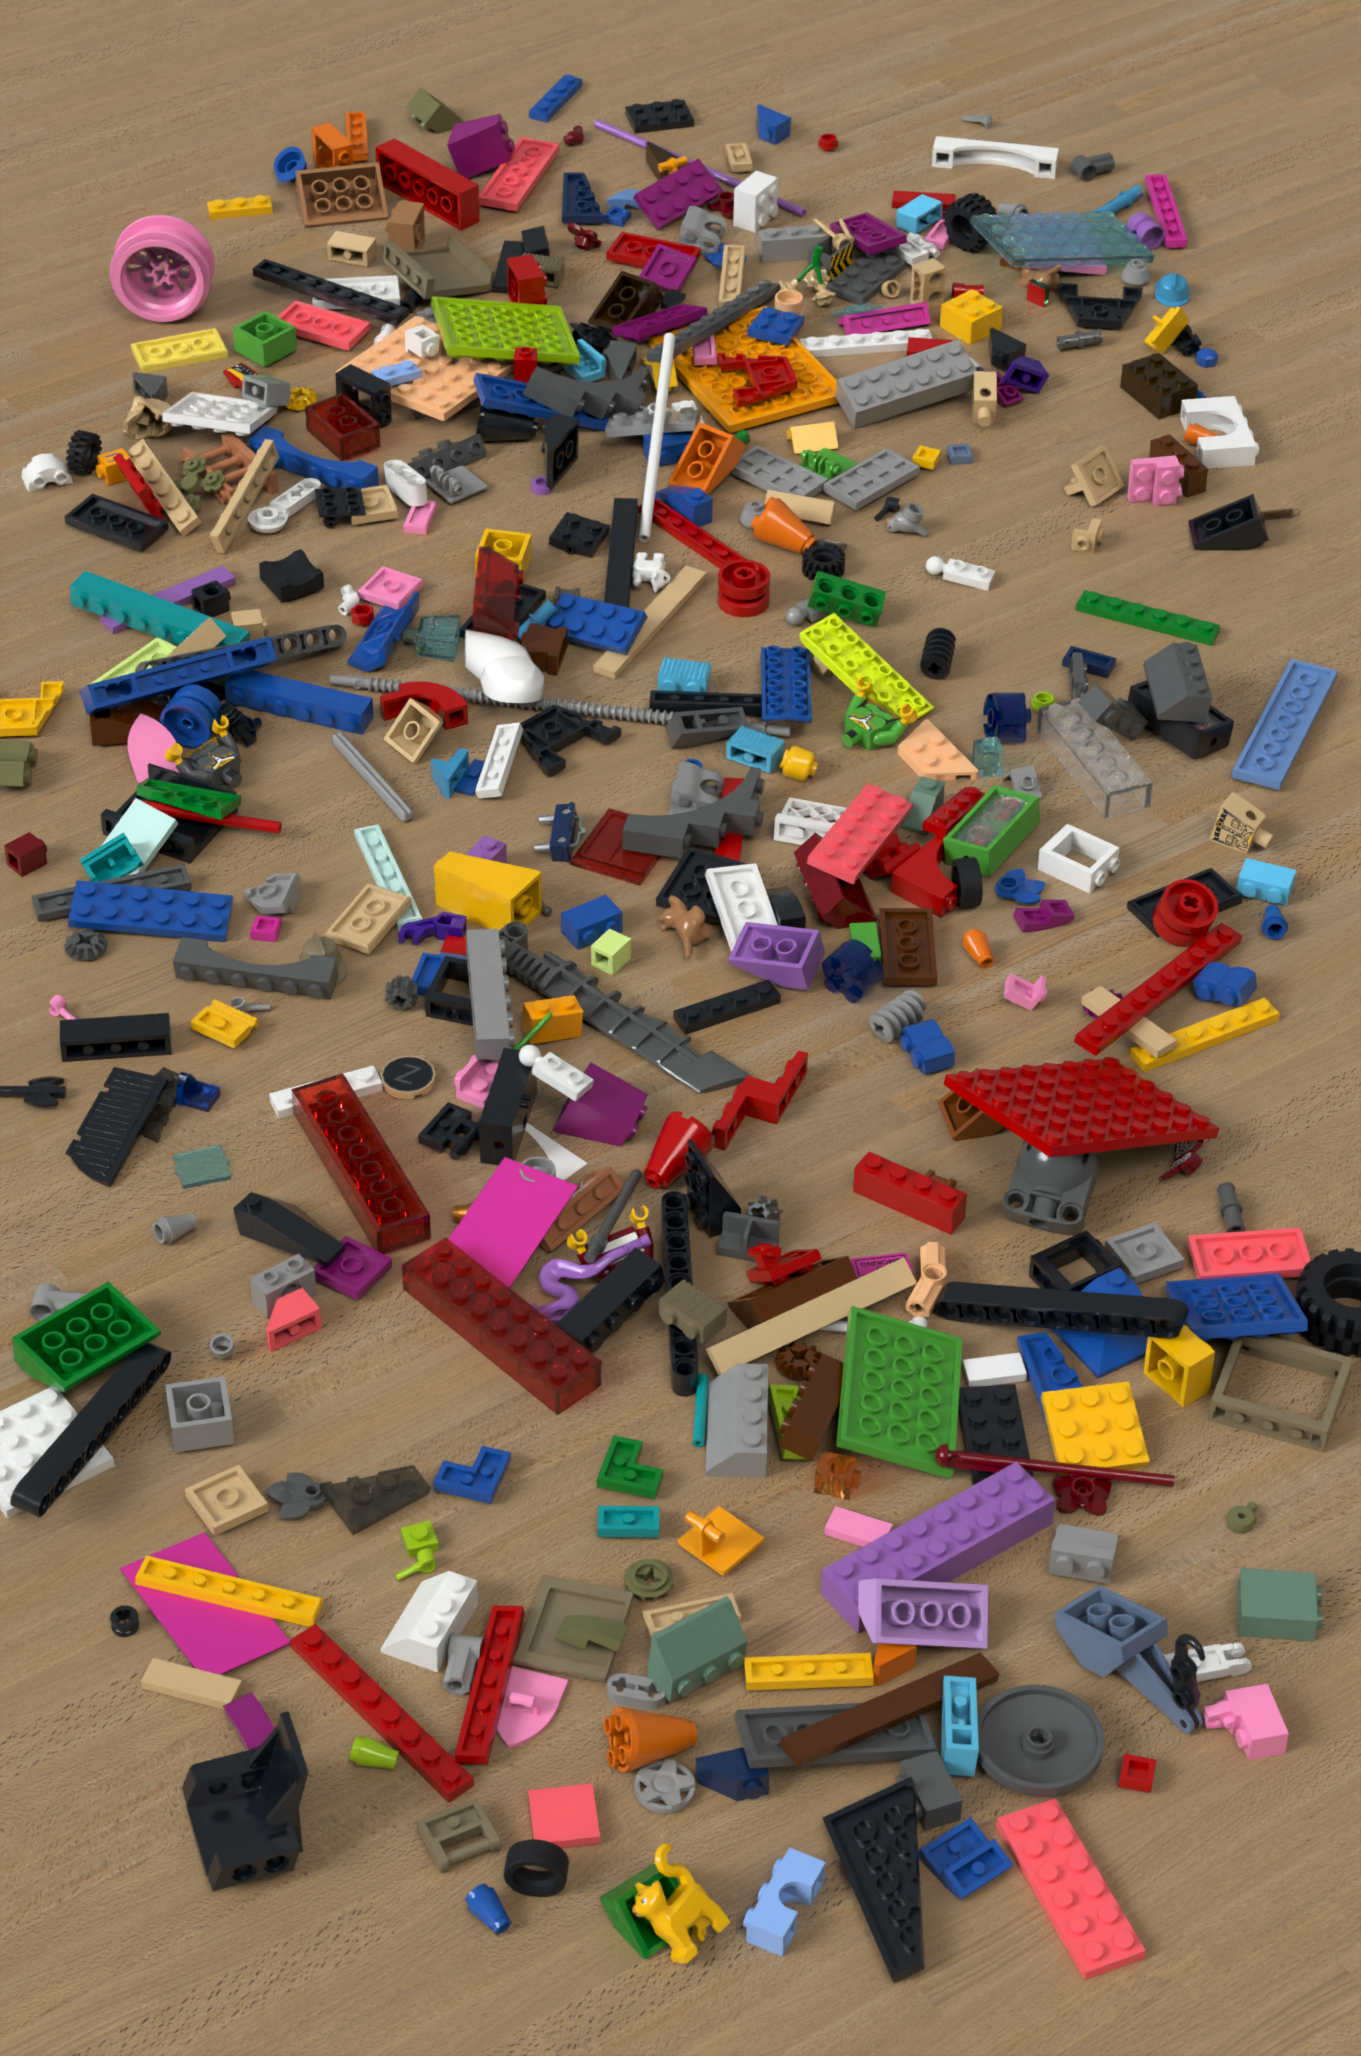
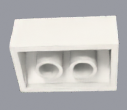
M447 1571L422 1581L381 1647V1653L438 1672L448 1656L449 1641L452 1633H462L478 1606L477 1580Z

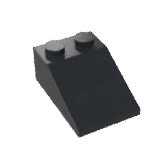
M553 413L548 420L544 421L542 426V433L544 434L542 453L544 454L546 485L550 491L578 459L579 419Z
M1254 494L1188 520L1195 549H1248L1253 546H1259L1269 540L1264 516Z

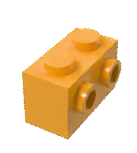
M575 995L537 1000L523 1004L521 1029L525 1036L548 1013L553 1014L552 1018L528 1041L529 1045L581 1036L584 1012Z

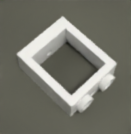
M1066 824L1039 850L1038 870L1090 894L1097 886H1101L1111 873L1117 871L1120 865V859H1118L1119 847ZM1074 850L1097 862L1088 868L1065 857V855Z

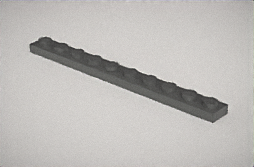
M769 280L760 281L758 285L748 288L745 293L737 295L732 301L725 302L722 307L714 309L709 315L702 316L701 320L691 323L686 329L679 330L678 334L675 335L673 358L775 296L779 292L780 284L771 283ZM663 343L655 345L653 349L646 352L647 361L661 362Z

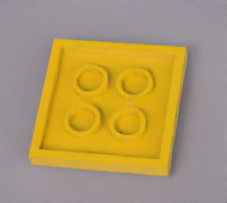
M1129 1381L1042 1392L1041 1402L1056 1462L1123 1470L1148 1467L1150 1461ZM1059 1473L1060 1476L1068 1477V1473Z

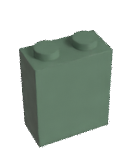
M1240 1568L1237 1586L1238 1636L1314 1642L1316 1629H1322L1323 1611L1317 1610V1605L1321 1604L1322 1588L1321 1586H1316V1573Z

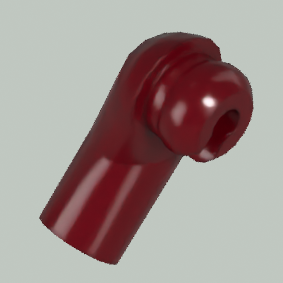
M576 125L573 131L568 132V135L564 136L565 144L571 146L573 143L578 145L583 142V128L580 125Z

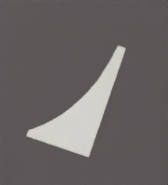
M527 1123L525 1131L537 1141L548 1158L555 1164L557 1178L566 1180L588 1164Z

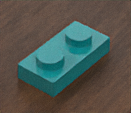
M598 1506V1537L659 1538V1506Z

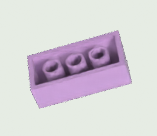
M878 1578L859 1581L858 1613L872 1643L988 1648V1585Z

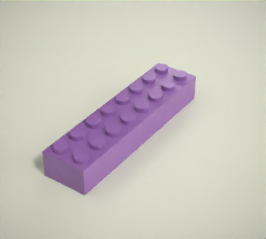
M1015 1462L822 1569L821 1595L857 1633H860L866 1629L858 1613L860 1580L878 1578L949 1583L1053 1524L1055 1499L1024 1468Z

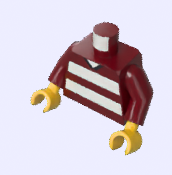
M645 1205L641 1207L643 1217H637L634 1208H632L629 1214V1219L632 1223L637 1224L638 1229L635 1230L633 1226L609 1235L607 1238L608 1244L604 1252L599 1254L596 1260L645 1234L649 1235L652 1244L640 1250L653 1259L654 1243L650 1228L645 1225V1220L649 1214L648 1208ZM579 1229L576 1232V1236L580 1242H577L574 1236L570 1234L567 1238V1246L572 1250L578 1251L579 1254L576 1256L581 1265H588L590 1263H587L584 1259L589 1249L588 1244L584 1246L587 1241V1234L584 1230ZM625 1257L611 1263L600 1274L591 1279L600 1282Z

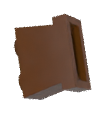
M530 623L527 632L522 634L521 646L525 647L533 663L541 671L548 672V675H558L568 649V628L558 626V629Z

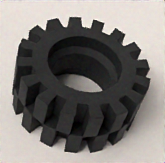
M83 430L75 431L74 436H71V442L68 443L69 450H66V454H68L66 457V461H68L67 467L73 471L91 474L96 469L95 465H98L97 455H100L99 453L102 451L100 446L102 444L101 437L98 434Z
M817 543L816 547L810 545L809 549L806 548L803 552L802 573L811 581L815 578L817 571L841 578L845 571V553L841 551L840 547L836 548V545L833 544L828 546V543H824V546H821L820 543Z

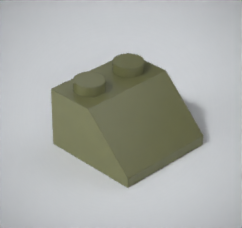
M421 87L406 106L412 112L410 116L429 132L432 129L439 134L452 130L456 123L464 122L449 107Z

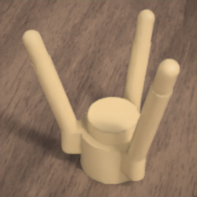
M817 218L813 219L821 229L832 237V245L834 247L832 248V253H835L848 242L852 243L853 247L855 239L850 235L842 218L839 219V223L845 234H835Z

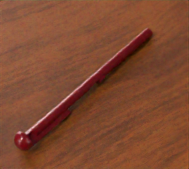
M948 1444L940 1445L935 1452L936 1462L942 1467L997 1473L1017 1462L1026 1471L1043 1473L1062 1472L1068 1473L1069 1478L1084 1476L1173 1487L1175 1480L1174 1475L948 1450Z

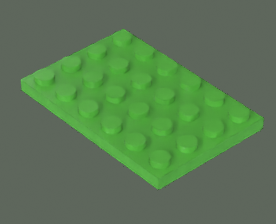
M852 1306L848 1313L836 1446L950 1479L955 1468L940 1466L936 1462L935 1452L942 1444H948V1450L956 1451L963 1338Z

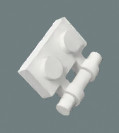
M912 232L906 237L907 243L901 244L896 249H888L899 258L906 260L911 266L928 260L929 256L938 258L940 255V251L936 249L933 243L924 241L921 235Z

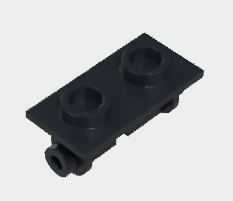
M1188 324L1173 341L1184 356H1192L1194 352L1200 350L1199 346L1202 345L1196 333L1193 335Z

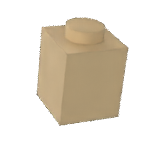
M260 609L231 612L232 625L250 631V640L263 638L264 633L268 632L267 619L262 618Z

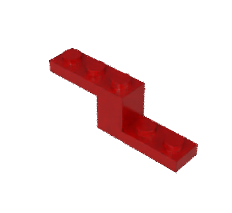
M798 1050L794 1058L787 1061L782 1077L779 1076L776 1083L746 1076L743 1083L736 1086L732 1101L726 1103L723 1116L720 1120L717 1119L713 1125L712 1135L715 1136V1148L726 1150L746 1116L778 1124L807 1074L808 1053Z

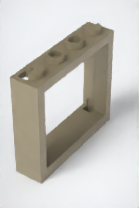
M1269 1335L1266 1337L1240 1336V1338L1233 1340L1211 1398L1208 1421L1325 1452L1350 1379L1353 1358ZM1240 1353L1336 1379L1322 1422L1226 1396L1225 1393ZM1218 1409L1225 1410V1413L1219 1412ZM1313 1435L1321 1436V1438H1314Z

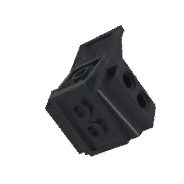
M289 1711L280 1713L277 1726L259 1748L196 1763L189 1768L182 1790L204 1872L212 1891L292 1871L295 1868L298 1854L303 1852L299 1806L309 1772Z

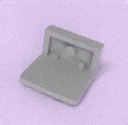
M1064 1524L1058 1525L1055 1539L1052 1541L1048 1574L1110 1584L1117 1546V1535L1106 1531Z

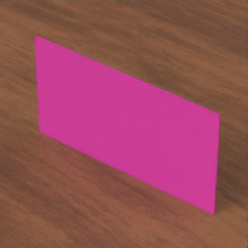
M504 1157L422 1278L438 1287L495 1310L578 1186ZM519 1169L523 1172V1174L526 1177L533 1179L536 1182H529L523 1179V1177L520 1175Z
M205 1532L149 1555L240 1578ZM145 1558L120 1568L196 1669L221 1675L291 1644L290 1640L270 1617L136 1585L135 1576Z

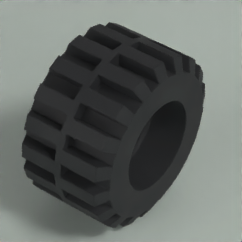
M969 193L951 203L945 209L946 213H944L943 217L945 219V231L950 236L951 242H954L957 248L961 247L962 251H977L997 238L996 236L999 235V215L996 214V209L991 205L990 200H986L983 195L979 196L978 193Z

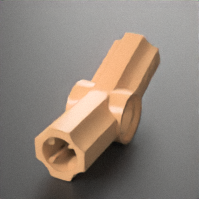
M927 1242L926 1245L920 1247V1279L908 1298L905 1307L912 1317H929L946 1285L945 1247L939 1245L938 1242Z

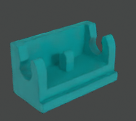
M124 832L79 859L93 882L123 877L144 865Z

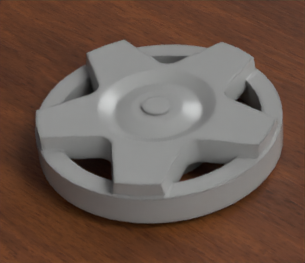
M665 1759L664 1761H658L642 1767L638 1771L634 1782V1793L638 1802L652 1812L659 1814L676 1813L686 1808L692 1802L695 1795V1780L687 1768L676 1763L675 1760ZM640 1783L647 1786L642 1792L640 1790ZM689 1791L688 1795L682 1800L680 1793ZM661 1800L664 1801L666 1805L655 1804L654 1802Z

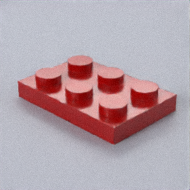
M121 453L114 456V461L149 514L165 520L161 514V511L164 510L162 505L155 498L152 489L131 459L125 460Z

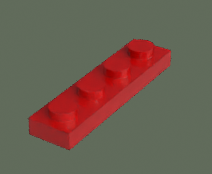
M964 787L924 820L922 830L946 837L986 793L980 792L976 787Z

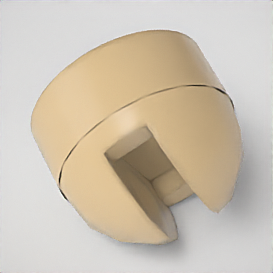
M895 280L885 281L881 287L882 294L888 298L898 296L900 293L899 283Z

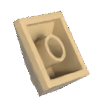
M410 698L384 737V740L416 765L443 724V718L428 706Z

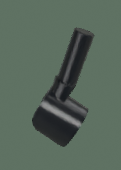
M888 496L885 506L874 519L879 521L889 511L898 512L900 510V505H898L900 499Z

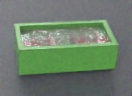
M994 785L943 839L945 864L952 866L954 859L975 857L979 863L981 874L991 876L1040 823L1039 797Z

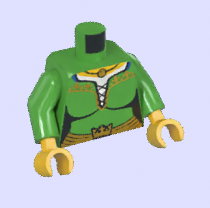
M858 678L856 686L859 692L853 696L844 717L845 733L842 735L843 743L847 747L858 744L868 751L895 744L906 730V724L917 720V712L909 704H904L900 708V714L902 715L900 717L869 697L863 699L864 696L873 692V685L869 680L868 684L863 687L865 684L864 678Z

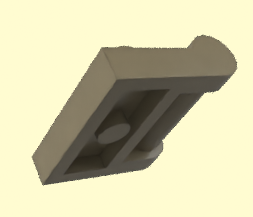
M477 1798L417 1820V1830L433 1857L439 1873L449 1870L452 1864L489 1850L492 1853L501 1849L500 1839ZM480 1833L484 1837L447 1853L443 1850L447 1846Z

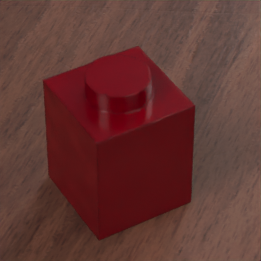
M31 832L4 845L7 865L21 877L47 864V846L42 839H38Z

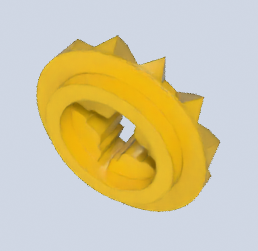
M305 386L290 388L289 406L284 407L295 411L309 409L317 402L316 393L311 388L306 389Z

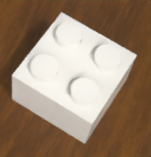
M755 171L734 189L733 226L756 233L777 215V196L779 193L777 177Z

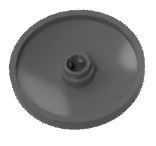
M1047 1685L1018 1686L1005 1690L993 1697L979 1713L978 1760L989 1776L1010 1790L1040 1797L1061 1795L1081 1787L1096 1773L1103 1756L1104 1732L1095 1712L1083 1700L1072 1693Z

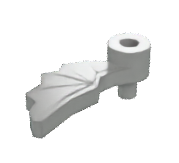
M989 114L983 116H961L963 121L985 124L986 129L992 123L991 115Z

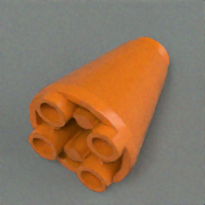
M770 497L765 503V509L760 516L757 515L751 523V527L754 529L753 537L759 541L801 555L806 548L809 549L810 545L816 547L817 539L814 538V534L787 504L779 498Z
M616 1707L611 1716L604 1718V1732L609 1736L610 1746L607 1752V1762L610 1768H617L620 1772L637 1770L687 1751L689 1747H694L697 1743L696 1725L693 1721H687L685 1718L627 1707Z

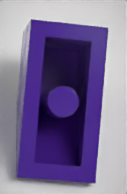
M1022 355L1011 363L1002 381L1039 393L1050 375L1040 361Z

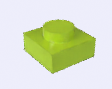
M430 1520L400 1528L401 1537L409 1558L416 1557L420 1550L426 1548L431 1549L432 1552L439 1551L438 1540Z

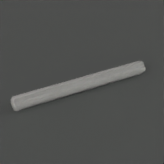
M342 732L334 734L332 736L334 746L403 822L412 820L414 818L413 810Z

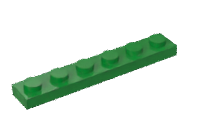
M1084 590L1076 604V611L1210 646H1213L1220 633L1221 625L1194 619L1186 615L1167 612L1163 609L1144 606L1140 603L1121 600L1117 597L1098 594L1094 591Z

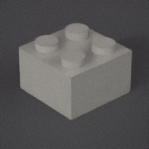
M225 1376L165 1384L174 1453L234 1444L233 1423Z

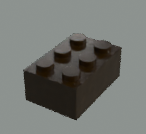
M1160 353L1151 354L1150 356L1122 365L1120 388L1159 420L1180 413L1182 400L1197 398L1198 384Z

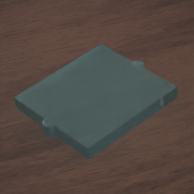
M221 1145L173 1154L176 1166L175 1175L179 1176L183 1189L231 1180L228 1169L229 1159L225 1158Z

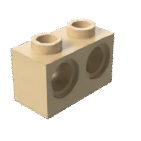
M935 258L912 265L910 303L927 302L928 310L940 307L944 303L945 277L947 272L946 267Z

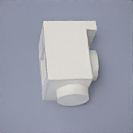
M423 324L405 331V351H412L421 358L434 356L439 351V335Z

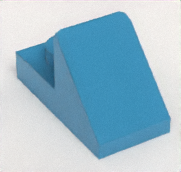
M459 748L454 757H450L448 762L434 758L431 759L432 779L447 799L451 798L455 792V786L469 767V750Z

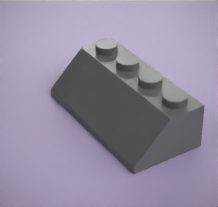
M1190 642L1171 643L1144 661L1143 667L1157 719L1207 722L1212 696L1197 644Z

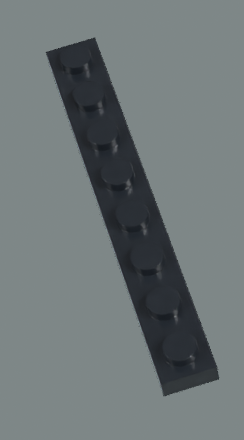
M264 259L253 268L254 277L397 326L409 316V310L406 307Z

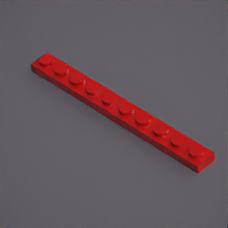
M1221 922L1079 1031L1075 1036L1074 1043L1097 1056L1129 1031L1143 1017H1147L1193 981L1208 963L1217 962L1238 946L1243 935Z

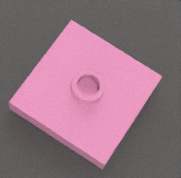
M382 566L358 590V596L361 599L382 606L386 605L397 610L407 604L414 592H419L424 587L423 579Z

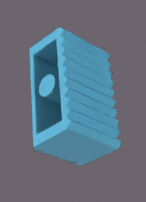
M921 194L918 198L916 197V199L908 202L905 206L903 205V207L897 209V228L914 234L921 232L942 218L943 203Z
M667 657L663 658L658 673V691L708 692L711 683L710 662L706 664L705 662L701 663L695 660L692 662L686 659L682 661L681 659L677 660L671 657L669 659Z
M742 725L726 742V758L749 767L761 768V771L772 774V771L781 763L784 755L785 741L774 736L771 737L770 734H762L761 731L757 732V730L752 728H745Z
M1246 858L1238 877L1237 892L1242 894L1243 897L1267 900L1269 903H1278V905L1286 906L1295 886L1297 870Z

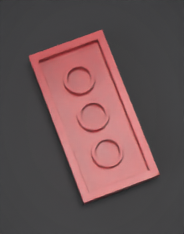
M294 301L278 316V318L296 327V336L347 351L371 330V324L368 321L299 301Z
M1301 1227L1188 1235L1187 1244L1197 1279L1279 1273L1282 1278L1299 1277L1300 1273L1304 1270V1266L1311 1261Z

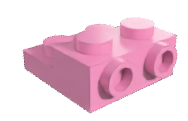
M1176 456L1131 459L1127 493L1129 503L1152 501L1154 506L1176 504L1177 498L1182 496V487L1179 479L1184 477L1183 465L1179 464Z

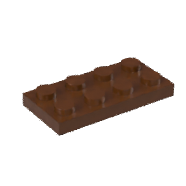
M879 908L883 985L937 986L932 908Z

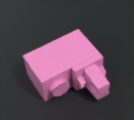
M1268 1684L1225 1691L1223 1700L1216 1702L1217 1704L1204 1707L1203 1721L1206 1728H1229L1231 1735L1236 1736L1239 1748H1244L1248 1760L1285 1754L1289 1733Z

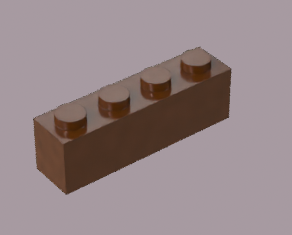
M824 1353L818 1364L812 1361L805 1376L810 1381L803 1380L796 1395L801 1400L794 1398L787 1413L792 1418L786 1416L779 1430V1433L784 1435L779 1444L780 1447L809 1461L813 1460L840 1402L843 1362Z

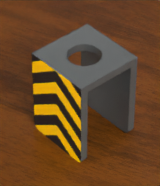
M827 235L815 244L823 247L820 267L824 265V269L827 270V275L830 277L829 282L852 264V243L848 242L833 254L832 237L830 235ZM815 245L808 249V266L812 262Z

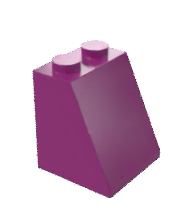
M501 114L454 124L447 143L458 174L467 179L510 161L513 151H515L514 141L508 135V125L506 121H503Z
M590 1062L584 1074L594 1079L593 1087L576 1102L569 1097L567 1098L552 1130L560 1134L621 1147L626 1138L632 1139L637 1132L639 1125L636 1123V1120L640 1121L648 1108L644 1105L648 1094Z

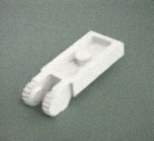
M1239 1642L1203 1647L1205 1652L1204 1661L1199 1659L1195 1649L1188 1650L1189 1657L1197 1665V1682L1229 1675L1236 1677L1246 1674L1252 1668L1248 1658L1239 1659L1245 1653L1244 1646L1241 1643L1239 1644ZM1175 1652L1164 1654L1170 1666Z

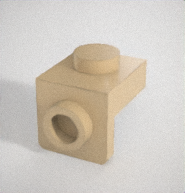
M1092 518L1088 530H1073L1071 543L1073 551L1094 554L1097 544L1102 543L1104 537V529H1101L1102 519Z

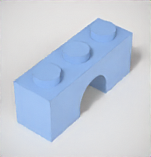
M790 1847L783 1859H777L772 1870L771 1881L769 1884L765 1882L762 1885L756 1907H750L744 1918L743 1926L746 1927L747 1943L783 1957L797 1932L798 1917L797 1911L785 1907L784 1904L800 1902L811 1907L825 1882L826 1862Z

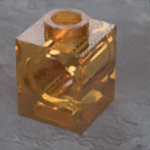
M822 1451L815 1471L814 1493L850 1500L853 1488L858 1489L861 1481L862 1472L857 1470L858 1458Z

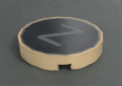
M402 1056L389 1061L382 1068L381 1081L385 1091L390 1096L397 1099L411 1100L415 1099L416 1095L422 1094L424 1096L434 1088L436 1075L434 1067L427 1060L417 1056Z

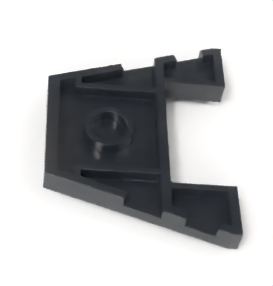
M1058 284V293L1077 326L1085 328L1121 329L1142 298L1143 292L1141 287H1123V299L1078 296V284Z
M552 705L520 723L523 728L522 741L548 777L566 768V760L556 754V752L584 735H590L604 746L621 737L620 727L615 725L612 728L603 726V721L583 719L582 714L556 705Z

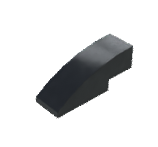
M790 888L765 889L779 926L806 929V915L797 896Z

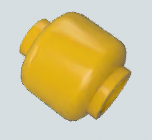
M792 746L790 750H785L779 768L783 769L784 776L804 782L808 776H814L818 763L814 762L815 755L812 751L799 746Z

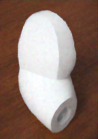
M471 630L465 631V668L481 680L485 695L493 700L508 703L536 702L543 697L544 675L533 663L525 647L504 637Z

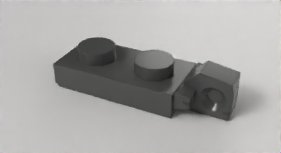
M1074 652L1068 673L1071 702H1073V707L1076 708L1082 707L1078 702L1087 693L1089 680L1085 678L1087 663H1083L1082 653Z

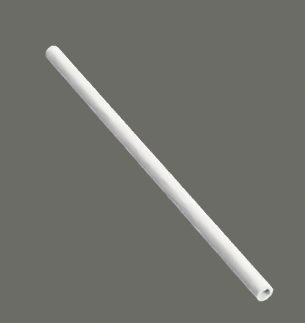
M666 333L664 335L638 540L643 543L650 540L675 345V335L673 333Z

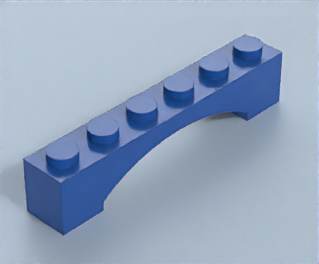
M268 426L262 427L249 438L250 449L255 454L265 439L274 441L279 455L274 465L277 468L305 478H315L321 484L332 488L353 486L361 487L362 489L379 486L378 466L362 460L356 462L334 461L310 455L288 443L284 439V432Z

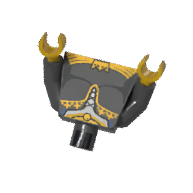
M222 716L220 719L223 726L218 725L214 719L211 727L214 733L221 735V738L215 736L182 757L180 755L183 749L178 743H173L171 749L168 748L166 750L165 759L169 762H175L177 764L175 767L181 774L220 787L227 783L232 787H236L242 780L239 767L241 758L231 733H227L226 728L229 721L226 716Z

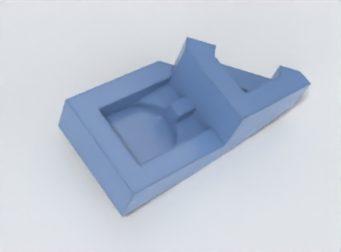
M626 189L608 198L606 205L624 209L627 204L641 209L633 199L634 195L639 191Z

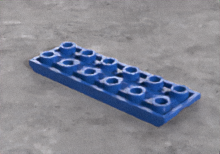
M775 645L761 647L762 721L773 722L791 719L800 723H812L809 649L799 646L792 648H780Z

